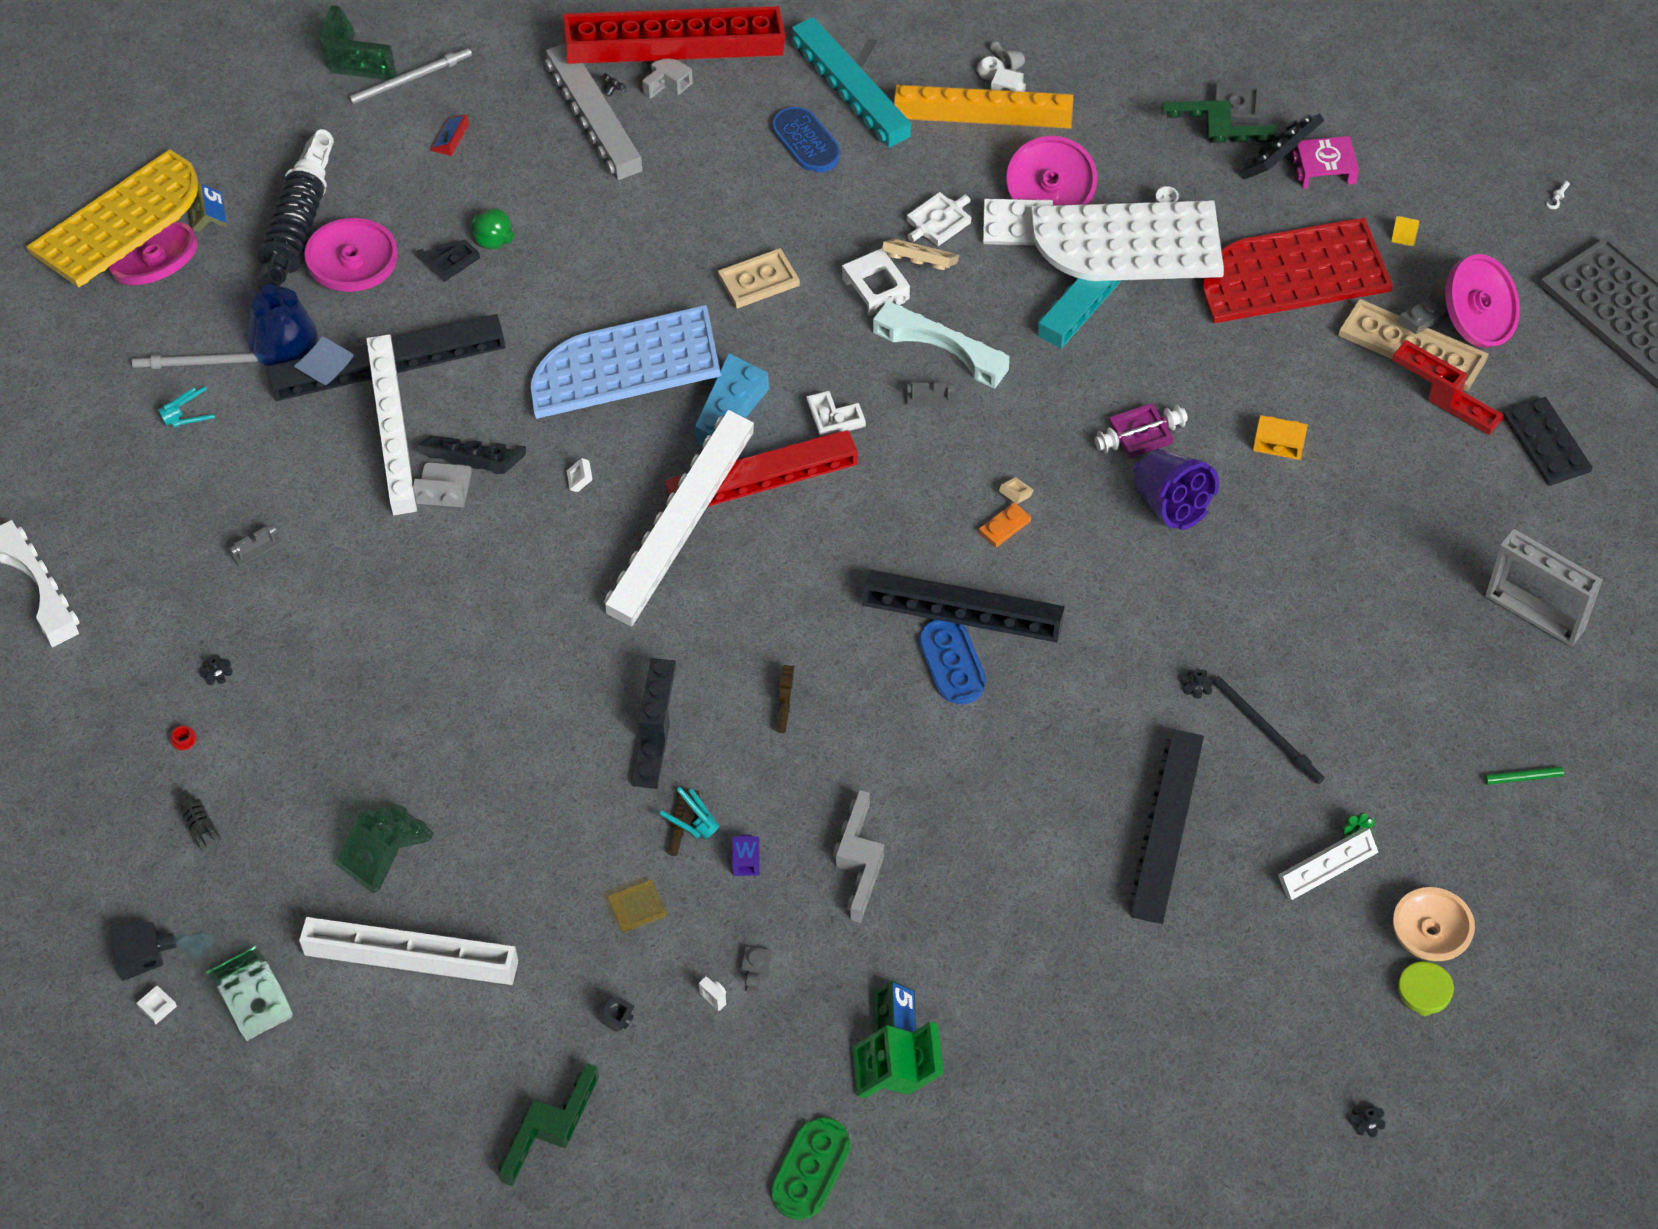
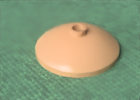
M1436 887L1419 888L1406 894L1397 904L1393 915L1394 932L1402 946L1413 955L1430 961H1445L1459 956L1470 945L1475 931L1474 918L1467 904L1454 893ZM1427 930H1433L1436 934H1428Z

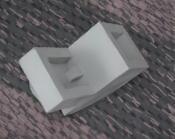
M663 59L651 64L652 74L647 75L642 81L644 96L649 99L665 87L679 95L693 84L692 69L680 61Z

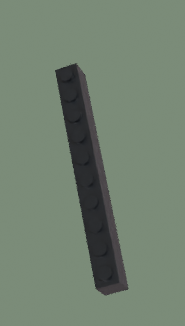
M498 314L391 338L397 373L506 348ZM363 344L346 348L354 356L345 368L327 385L322 384L294 367L303 358L268 366L276 401L371 380L372 373L368 345Z

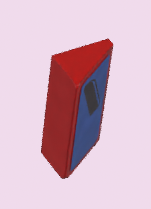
M467 115L448 118L431 151L452 156L469 126Z

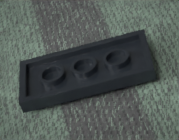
M1319 113L1311 117L1308 114L1300 119L1299 122L1294 120L1285 127L1287 130L1284 133L1280 132L1271 139L1273 143L1263 146L1258 150L1259 155L1256 158L1254 156L1244 163L1245 167L1239 172L1241 178L1245 180L1270 170L1325 121L1322 115Z
M1546 396L1503 410V418L1548 486L1592 471V465Z

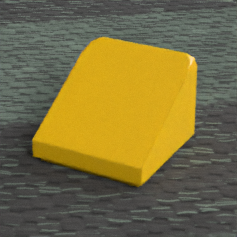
M1397 216L1392 242L1414 246L1420 220Z

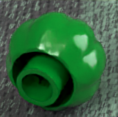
M487 209L483 213L477 214L472 221L471 230L473 231V238L480 247L499 249L505 243L509 245L514 238L512 223L509 217L499 209Z

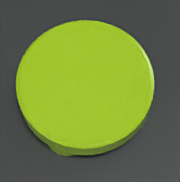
M1422 961L1413 963L1404 969L1400 976L1397 990L1401 1000L1407 1007L1422 1016H1428L1438 1013L1448 1006L1453 996L1454 985L1451 976L1444 968L1432 962Z

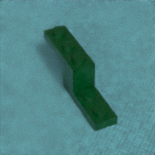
M1230 100L1165 102L1161 105V115H1167V118H1180V114H1189V117L1197 118L1202 117L1206 113L1207 140H1212L1213 143H1225L1226 139H1235L1236 143L1248 142V138H1257L1258 142L1271 141V137L1276 135V125L1231 127Z
M587 1063L583 1072L579 1071L574 1082L575 1090L572 1096H567L563 1110L536 1100L533 1101L531 1108H526L522 1116L520 1131L513 1134L509 1154L507 1157L503 1156L498 1167L502 1183L513 1186L535 1138L566 1149L599 1079L597 1066Z

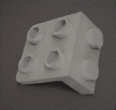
M426 463L421 479L414 480L413 489L416 503L464 508L472 475L471 467Z

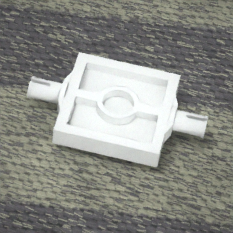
M941 192L933 196L907 215V222L916 228L907 235L908 239L913 243L921 236H924L937 246L944 243L971 223V216L962 209L963 206L970 203L969 197H966V194H964L961 198L954 201L948 199Z

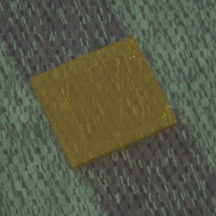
M652 880L608 896V900L623 933L668 916Z

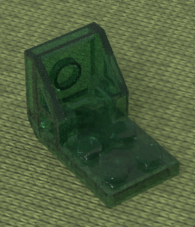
M331 5L319 35L325 66L333 74L380 80L395 78L397 74L391 45L354 41V28L340 6Z

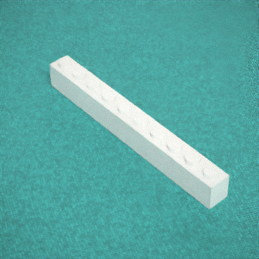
M730 410L727 411L724 417H719L714 427L716 429L712 436L708 435L703 443V451L700 455L696 454L690 465L692 467L688 474L684 473L678 484L680 486L676 493L672 492L666 502L667 508L664 512L658 513L654 521L655 527L651 532L647 531L641 543L643 546L639 552L635 551L629 561L631 565L627 571L623 570L620 573L615 590L608 592L604 600L606 614L629 626H633L753 435V422Z

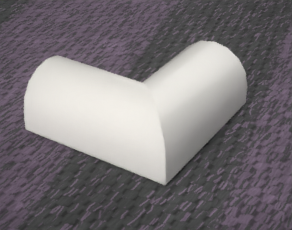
M830 391L806 396L820 437L831 435L834 432L851 431L866 427V421L859 403L836 409Z

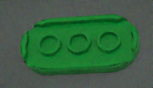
M821 1117L811 1122L808 1121L798 1130L774 1178L771 1188L773 1204L785 1217L794 1220L808 1219L819 1213L824 1207L850 1153V1138L847 1130L840 1122L832 1118Z

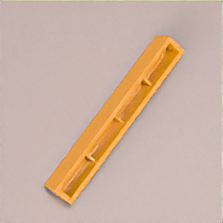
M896 85L895 106L907 119L1071 128L1073 94Z

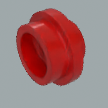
M179 726L173 730L170 740L175 749L184 751L195 745L197 737L193 729L187 726ZM187 737L186 740L180 741L181 738Z

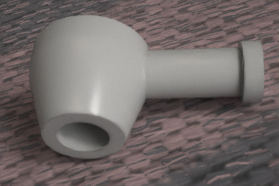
M997 41L990 45V50L1000 57L1004 69L1016 71L1024 65L1025 58L1022 52L1005 51Z

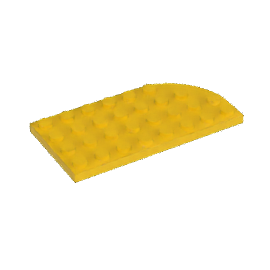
M169 149L26 246L29 254L79 288L100 272L105 271L113 263L124 258L126 254L141 246L152 236L160 233L165 227L179 220L189 209L197 195L198 178L196 172L188 160Z

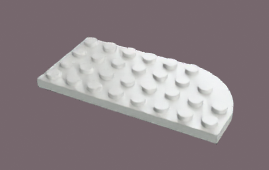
M1214 201L1032 206L1033 237L1039 252L1050 264L1071 276L1090 281L1223 277L1224 268Z

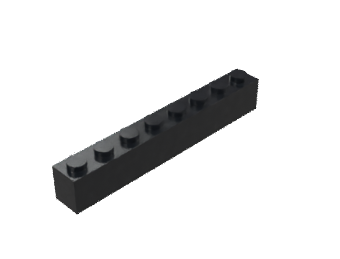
M875 570L869 571L864 583L862 606L1056 643L1061 632L1065 606Z
M1173 729L1172 738H1166L1163 753L1168 754L1167 760H1161L1159 775H1163L1162 782H1156L1154 796L1158 797L1157 804H1151L1149 818L1153 819L1152 826H1146L1144 840L1148 841L1147 848L1141 847L1139 863H1143L1142 870H1136L1133 885L1138 886L1136 893L1131 892L1128 908L1133 909L1132 918L1162 925L1164 923L1204 735Z

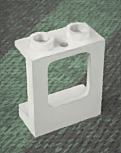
M882 248L842 265L843 281L846 285L852 283L867 304L869 316L878 314L887 301L902 305L910 298L909 283L886 252L882 251ZM886 269L897 286L875 295L863 278Z

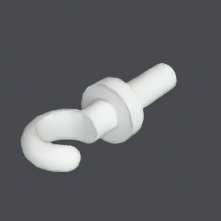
M1565 181L1559 190L1553 192L1554 197L1552 200L1557 204L1551 206L1546 202V206L1549 209H1557L1559 207V199L1562 200L1564 198V192L1570 185L1569 182Z

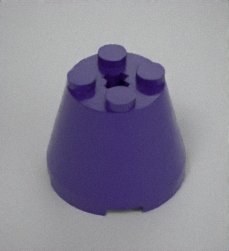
M1158 448L1143 460L1138 461L1133 468L1136 489L1160 521L1171 528L1185 530L1196 525L1209 512L1206 508L1211 502L1213 495L1218 494V474L1212 466L1202 460Z

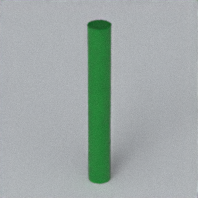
M1560 766L1485 775L1486 785L1563 777L1564 770Z

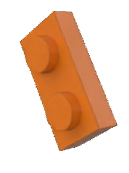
M1014 502L980 527L979 534L996 548L1031 522V516Z

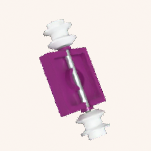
M1153 403L1110 417L1109 425L1111 428H1107L1106 434H1103L1101 431L1097 432V437H1095L1096 447L1099 451L1102 450L1104 454H1107L1110 447L1116 451L1120 442L1127 456L1132 458L1173 444V437L1168 428L1174 431L1177 424L1182 428L1185 427V422L1187 421L1186 411L1184 408H1180L1179 405H1174V411L1165 408L1163 417H1161Z

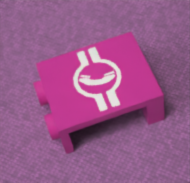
M1350 136L1303 140L1292 151V162L1297 164L1296 177L1298 181H1301L1303 189L1308 188L1309 177L1345 174L1347 184L1357 183L1359 167Z

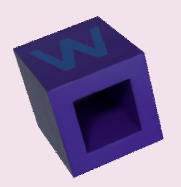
M749 834L733 836V876H760L759 836Z

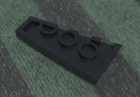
M430 435L418 445V453L428 455L429 458L448 460L453 464L469 465L473 469H485L492 471L494 474H505L525 456L526 446H517V450L507 449L506 444L496 443L495 446L489 447L482 446V441L474 440L463 444L457 438Z

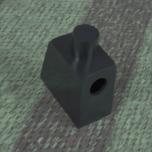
M153 922L110 926L116 968L122 981L163 966L162 951L177 948L174 933L159 936Z

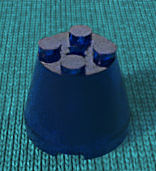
M273 284L263 286L262 290L254 296L251 302L247 330V343L251 353L260 363L267 366L304 358L318 341L314 321L297 297L295 291L282 286H274Z

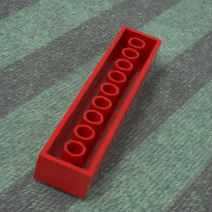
M779 6L563 14L562 34L567 64L783 56L785 32Z

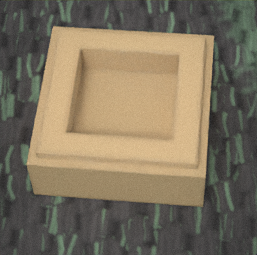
M1014 477L1001 484L999 492L1018 504L1028 499L1032 495L1033 489Z

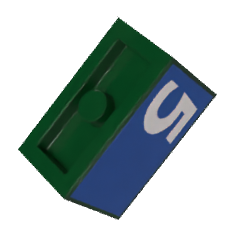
M893 981L873 990L874 1033L886 1025L909 1032L916 1030L914 990Z

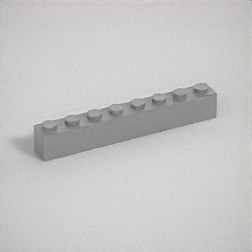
M564 44L547 49V59L544 60L548 72H553L555 84L557 87H562L564 99L566 101L570 100L573 114L579 115V121L583 130H588L589 139L592 144L597 145L600 158H605L609 173H614L616 178L620 180L641 172L642 162L640 154L583 63L567 64Z

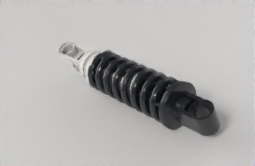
M318 130L306 142L299 161L295 163L294 169L288 170L285 174V183L282 186L265 238L257 253L259 261L263 264L257 284L264 293H273L285 282L288 273H293L300 267L301 255L304 252L310 228L313 226L314 218L317 215L320 200L326 192L327 184L324 180V168L328 162V156L333 145V137L326 130Z

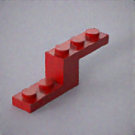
M1405 340L1393 354L1392 361L1432 383L1429 402L1488 435H1491L1501 423L1504 414L1463 392L1467 373L1408 340Z

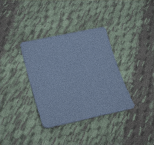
M322 336L312 350L294 367L322 384L327 385L345 368L354 354Z

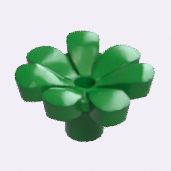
M1360 812L1357 817L1353 814L1349 815L1345 820L1346 825L1343 826L1344 838L1364 827L1370 829L1375 825L1374 819L1368 818V814Z

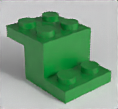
M928 1022L913 1032L886 1025L852 1046L857 1097L868 1098L883 1088L902 1094H911L944 1074L938 1024Z

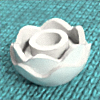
M989 56L978 63L977 72L981 78L992 81L998 67L1004 69V65L998 58Z

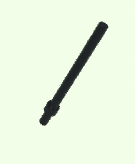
M1220 676L1213 680V684L1295 762L1294 766L1301 773L1305 772L1316 784H1320L1325 777L1312 765V761L1305 754L1301 755Z

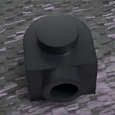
M614 997L600 1005L598 1017L605 1026L618 1032L630 1025L634 1017L631 1012L635 1006L620 997Z

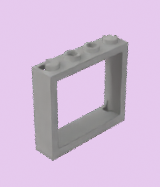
M1513 529L1500 545L1485 597L1573 647L1586 629L1603 579ZM1512 559L1583 599L1577 619L1574 620L1507 581L1506 578ZM1496 591V593L1499 594L1500 597H1497L1492 593Z

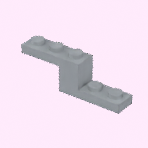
M861 790L857 799H852L849 807L850 819L849 821H844L841 830L842 841L841 843H836L833 852L837 868L858 873L855 888L858 889L855 895L851 894L847 910L851 911V920L859 923L862 921L884 859V844L859 838L870 806V793Z

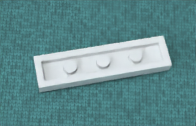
M1364 827L1278 874L1287 898L1293 900L1378 853L1370 829Z

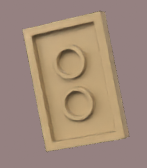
M895 238L885 241L882 251L888 252L889 257L897 259L909 257L910 262L916 264L929 262L932 263L933 268L941 270L957 264L959 254Z
M781 248L718 271V277L736 308L800 286V280Z

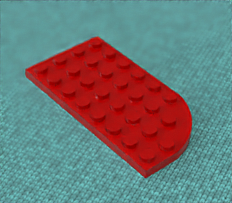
M1365 217L1238 240L1221 250L1224 268L1223 277H1206L1203 283V295L1213 324L1392 292L1393 284Z

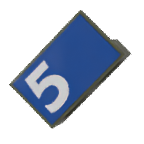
M199 183L197 195L189 207L192 229L201 231L209 222L223 227L227 226L223 192Z

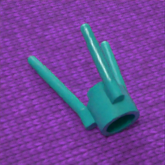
M193 387L172 402L159 408V413L166 426L172 424L176 428L183 424L215 418L214 414L179 420V417L183 416L179 407L206 391L207 388L202 387L196 390Z
M678 787V793L698 815L693 822L696 827L689 826L663 810H660L659 814L690 832L696 839L700 836L705 840L708 839L720 826L715 821L716 818L708 811L692 788L689 789V793L696 804L681 787Z

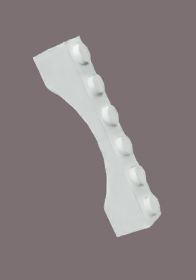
M11 520L0 525V562L23 571L38 585L40 603L36 618L51 647H54L79 634L76 625L80 624L73 610L68 612L66 609L69 605L64 595L56 593L59 590L52 576L47 578L45 575L48 573V570L42 560L37 562L35 557L38 554L32 543L26 544L25 541L28 538L22 527L17 528Z

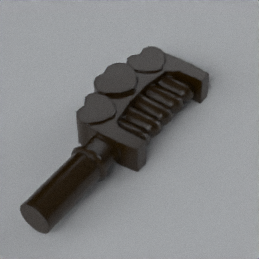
M783 666L780 680V708H778L776 726L778 733L786 732L795 666Z
M683 789L684 792L687 793V795L696 804L693 797L689 793V789ZM694 790L695 793H696V794L699 796V798H700L699 791H698V790ZM676 791L678 800L676 801L673 815L693 827V822L698 815ZM669 821V826L674 827V829L672 830L667 853L671 856H677L681 839L684 835V829Z

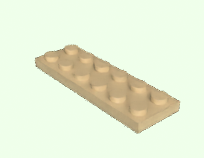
M1360 299L1341 327L1339 331L1340 337L1391 359L1403 342L1408 340L1467 373L1463 390L1468 392L1487 361L1488 353L1429 328L1415 335L1398 322L1399 315Z

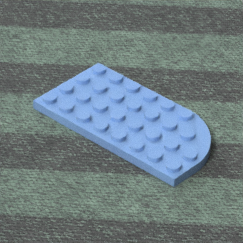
M707 305L583 333L564 341L544 357L533 374L531 393L536 419L721 376Z

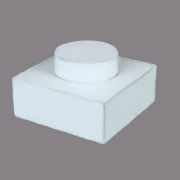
M581 458L567 470L570 490L578 492L592 481L588 460Z
M707 976L699 982L700 995L716 1010L720 1011L726 1005V991L723 986L717 981L712 982Z
M158 986L137 1002L138 1008L155 1024L177 1007L175 1002Z

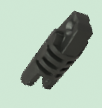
M187 790L178 794L183 805L180 812L200 850L203 851L208 848L206 841L202 837L207 832H209L215 842L221 840L200 798L194 800Z

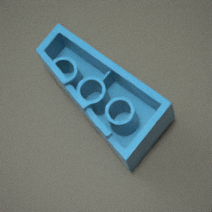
M730 353L728 354L720 371L721 376L717 378L695 426L696 442L699 445L703 446L707 436L713 435L716 430L714 427L720 416L724 417L728 410L743 418L747 417L769 390L768 372Z

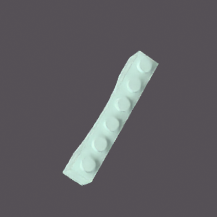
M887 301L873 319V333L892 342L919 341L944 348L963 361L970 370L974 380L994 389L1009 370V356L1004 352L988 347L984 343L964 336L960 332L953 331L941 323L931 321L921 314L909 311L899 304Z

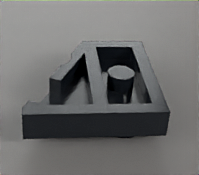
M466 240L438 245L437 250L424 252L423 249L416 251L417 257L444 282L480 259V253Z

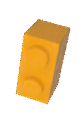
M1260 415L1253 451L1301 460L1308 424Z

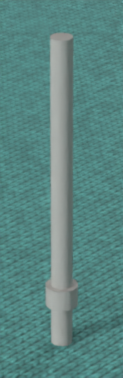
M469 48L454 54L452 52L448 53L440 60L350 95L349 99L352 104L443 67L457 65L458 61L471 57L472 53Z
M274 352L177 357L151 355V358H133L132 366L133 368L151 367L152 369H162L163 366L274 361Z

